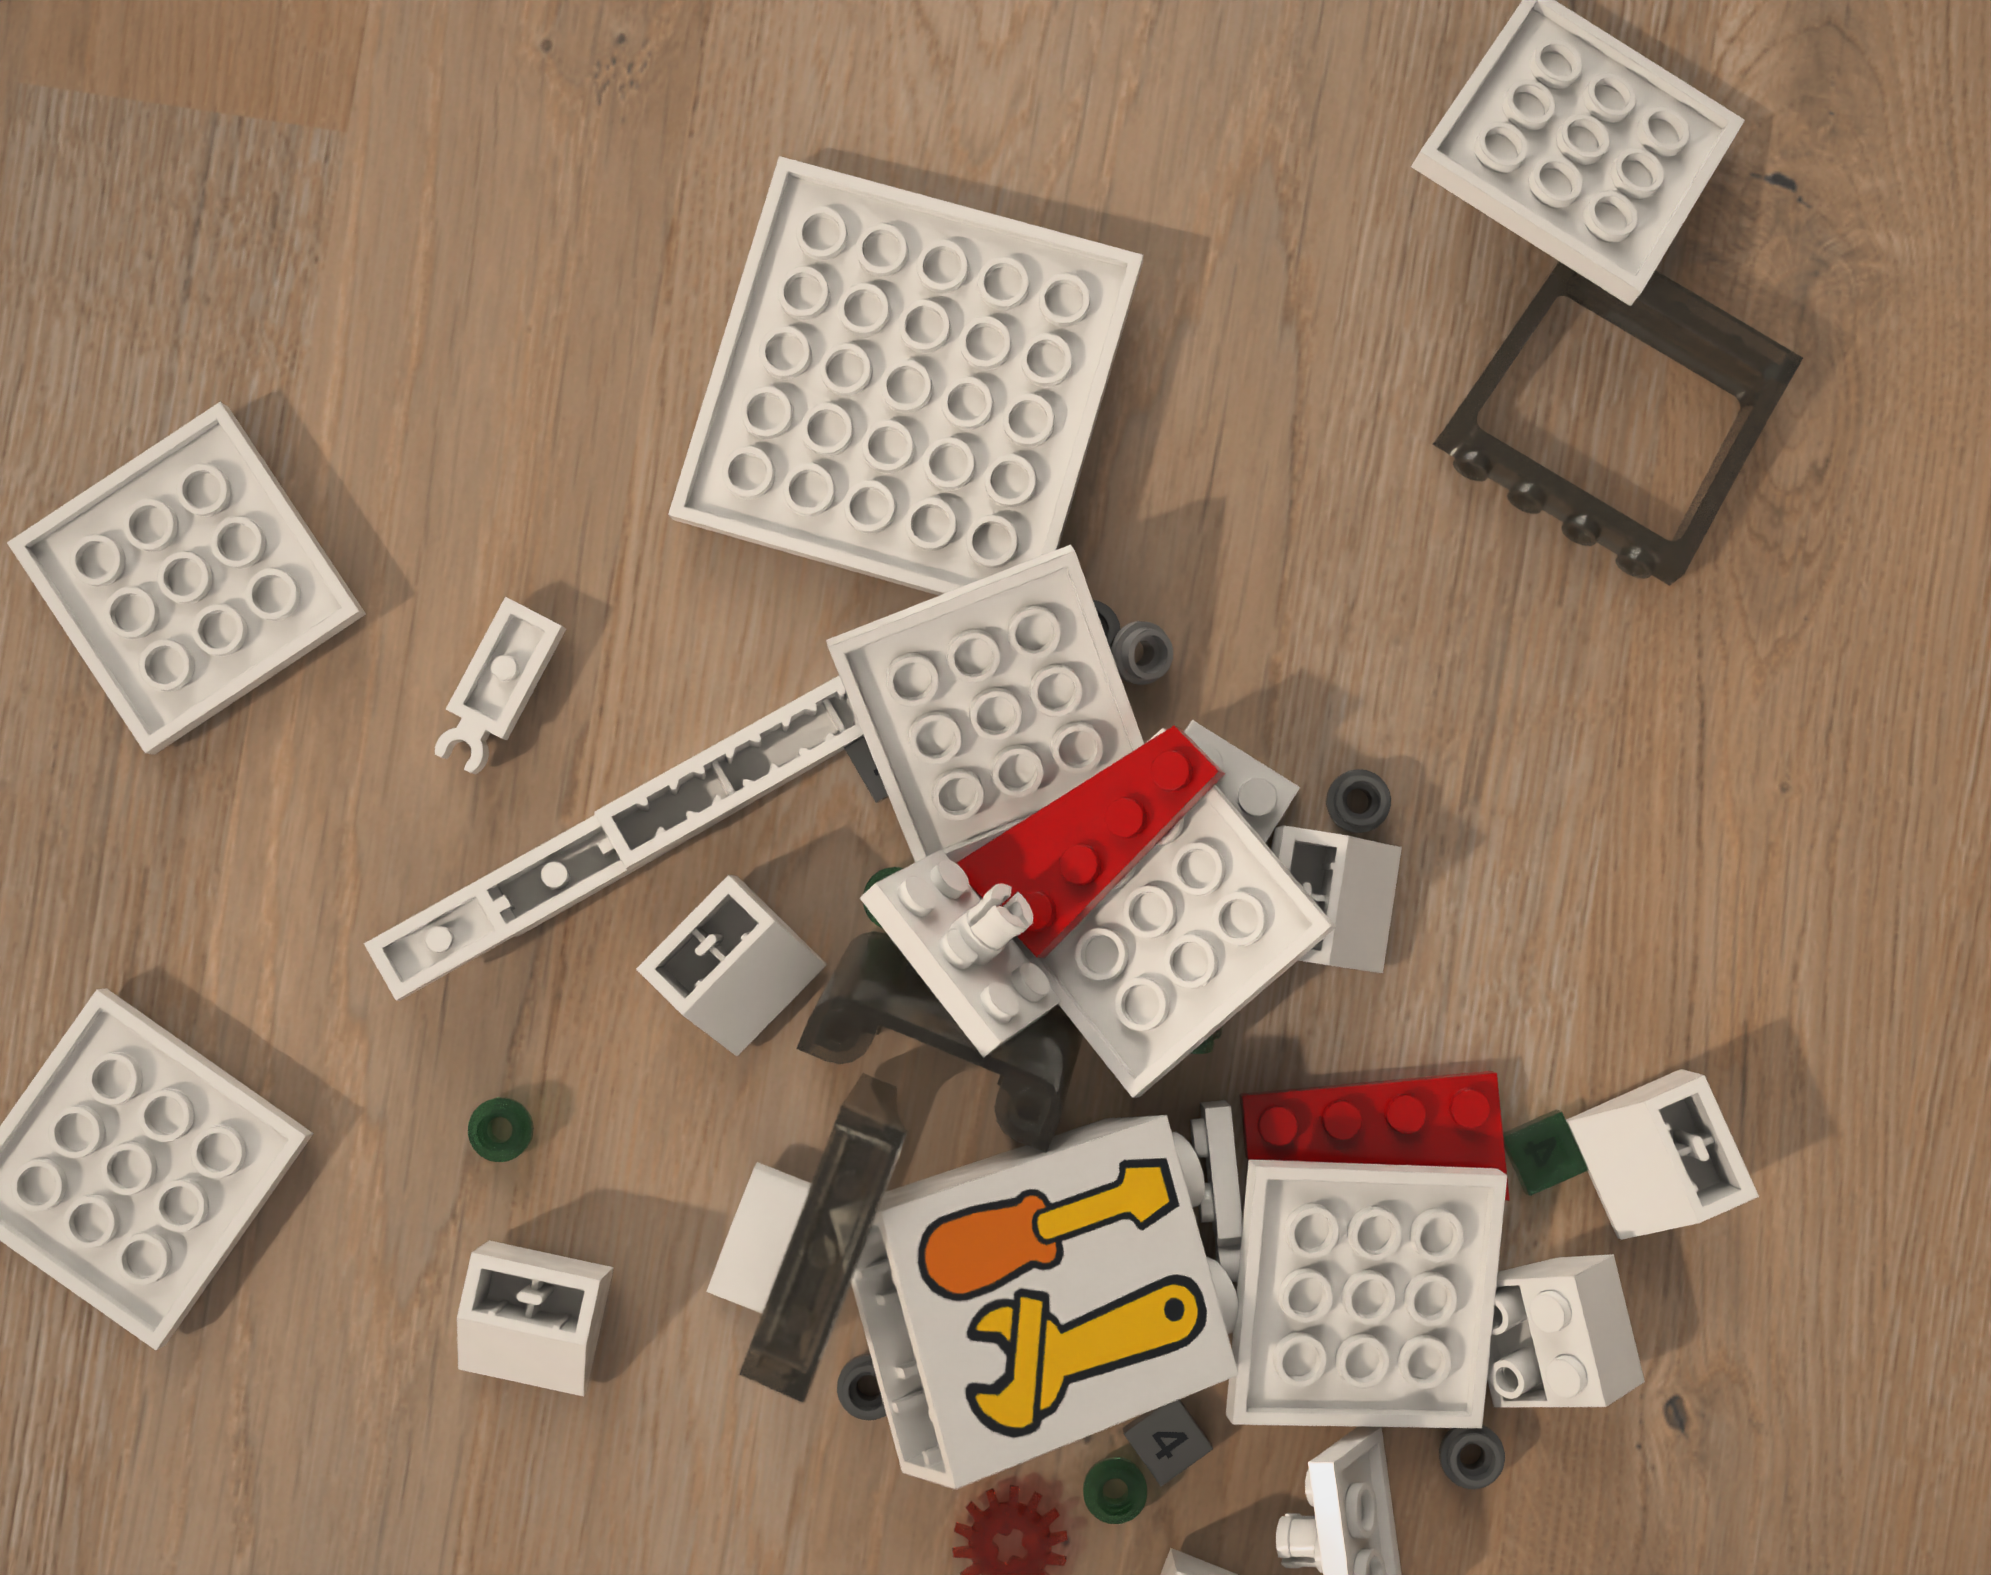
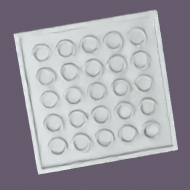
M779 156L668 515L672 520L938 596L1058 550L1141 272L1143 255Z

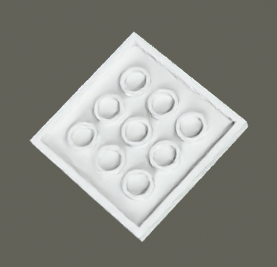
M1522 0L1419 152L1411 167L1631 306L1642 293L1745 120L1555 0Z
M221 402L7 542L137 742L147 754H157L366 615L230 408Z
M1071 545L826 640L915 863L941 849L951 861H960L1144 744L1078 557Z
M1162 728V729H1161L1158 733H1156L1151 739L1155 738L1156 736H1158V735L1161 734L1162 732L1166 731L1167 729ZM1214 785L1045 958H1036L1017 936L1013 938V941L1028 960L1045 973L1050 988L1061 1000L1059 1006L1131 1097L1135 1098L1142 1096L1333 931L1336 926L1219 788Z
M107 988L97 989L0 1126V1241L147 1345L158 1350L168 1343L314 1133Z
M1249 1159L1237 1283L1239 1308L1232 1339V1352L1239 1375L1230 1378L1228 1383L1226 1416L1233 1425L1482 1428L1507 1175L1496 1168Z

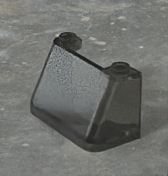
M873 931L863 933L853 939L844 951L815 1005L796 1049L827 1062L836 1064L850 1063L863 1056L872 1044L875 1035L880 1034L883 1026L999 1074L997 1085L1000 1088L994 1106L997 1123L1003 1132L1014 1140L1047 1153L1062 1115L1083 1038L1082 1033L1059 1005L1055 1006L1045 1016L983 1057L887 933Z

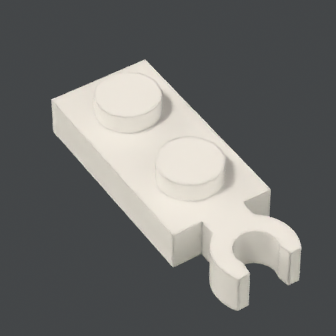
M505 597L446 707V710L461 717L457 728L449 729L439 737L435 746V755L448 759L454 746L459 742L466 741L471 748V757L467 761L464 770L473 774L479 773L488 761L489 748L486 741L490 733L508 740L566 628Z
M1225 1100L1200 1102L1201 1118L1190 1120L1192 1147L1198 1158L1205 1157L1208 1183H1205L1204 1198L1201 1204L1198 1205L1201 1223L1212 1222L1215 1234L1216 1261L1224 1268L1232 1282H1238L1243 1219L1231 1106Z

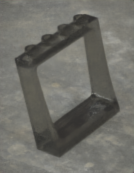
M1557 260L1432 445L1455 458L1453 466L1462 476L1477 482H1482L1489 478L1508 489L1507 498L1509 502L1519 510L1530 514H1538L1543 510L1562 521L1561 530L1571 541L1583 546H1593L1598 543L1618 555L1616 558L1617 566L1628 575L1641 579L1649 578L1652 575L1670 586L1685 574L1743 464L1798 369L1803 357L1656 270L1642 293L1629 306ZM1559 296H1565L1732 394L1740 403L1739 413L1672 541L1661 537L1483 431L1477 423L1479 411Z
M865 1073L861 1074L839 1110L739 1375L801 1403L806 1402L908 1133L897 1112V1086Z

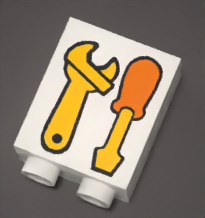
M1167 1115L1106 1118L832 1210L902 1473L958 1489L1239 1375L1228 1334L1233 1332L1237 1321L1239 1308L1237 1293L1224 1268L1214 1259L1206 1257L1193 1208L1200 1205L1204 1198L1205 1181L1202 1167L1196 1152L1187 1139L1177 1132H1171Z

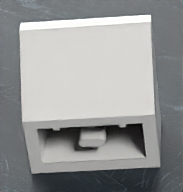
M1285 825L1275 827L1271 851L1336 926L1333 931L1298 961L1383 973L1402 847L1347 835Z
M728 875L636 970L684 1017L735 1056H738L827 964L738 876Z
M1679 1069L1565 1120L1614 1232L1620 1240L1698 1224L1759 1197L1705 1075Z
M489 1240L471 1252L457 1315L458 1369L584 1397L588 1387L614 1267Z
M1614 1254L1558 1257L1498 1272L1487 1375L1494 1407H1607L1645 1382Z

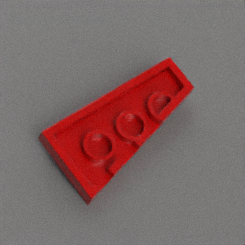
M1174 725L964 857L956 864L966 873L969 884L982 899L993 886L1001 883L1011 886L1012 889L1011 896L1000 906L1003 907L1017 892L1026 899L1033 913V923L1023 933L1017 935V937L1036 958H1045L1225 773L1181 728Z
M1494 1071L1240 1094L1245 1157L1248 1160L1496 1168L1507 1175L1497 1073ZM1507 1178L1506 1194H1505V1200H1506V1201H1510V1197H1509V1187H1508V1178Z

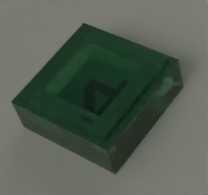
M1560 1110L1551 1111L1503 1133L1506 1153L1524 1193L1529 1196L1588 1171L1566 1119Z

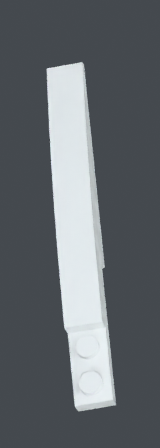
M840 676L833 678L594 812V816L364 943L395 1000L400 1001L512 937H519L833 757L845 750L844 747L864 736Z

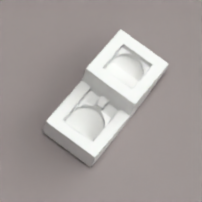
M757 1162L730 1227L707 1292L767 1315L817 1185Z

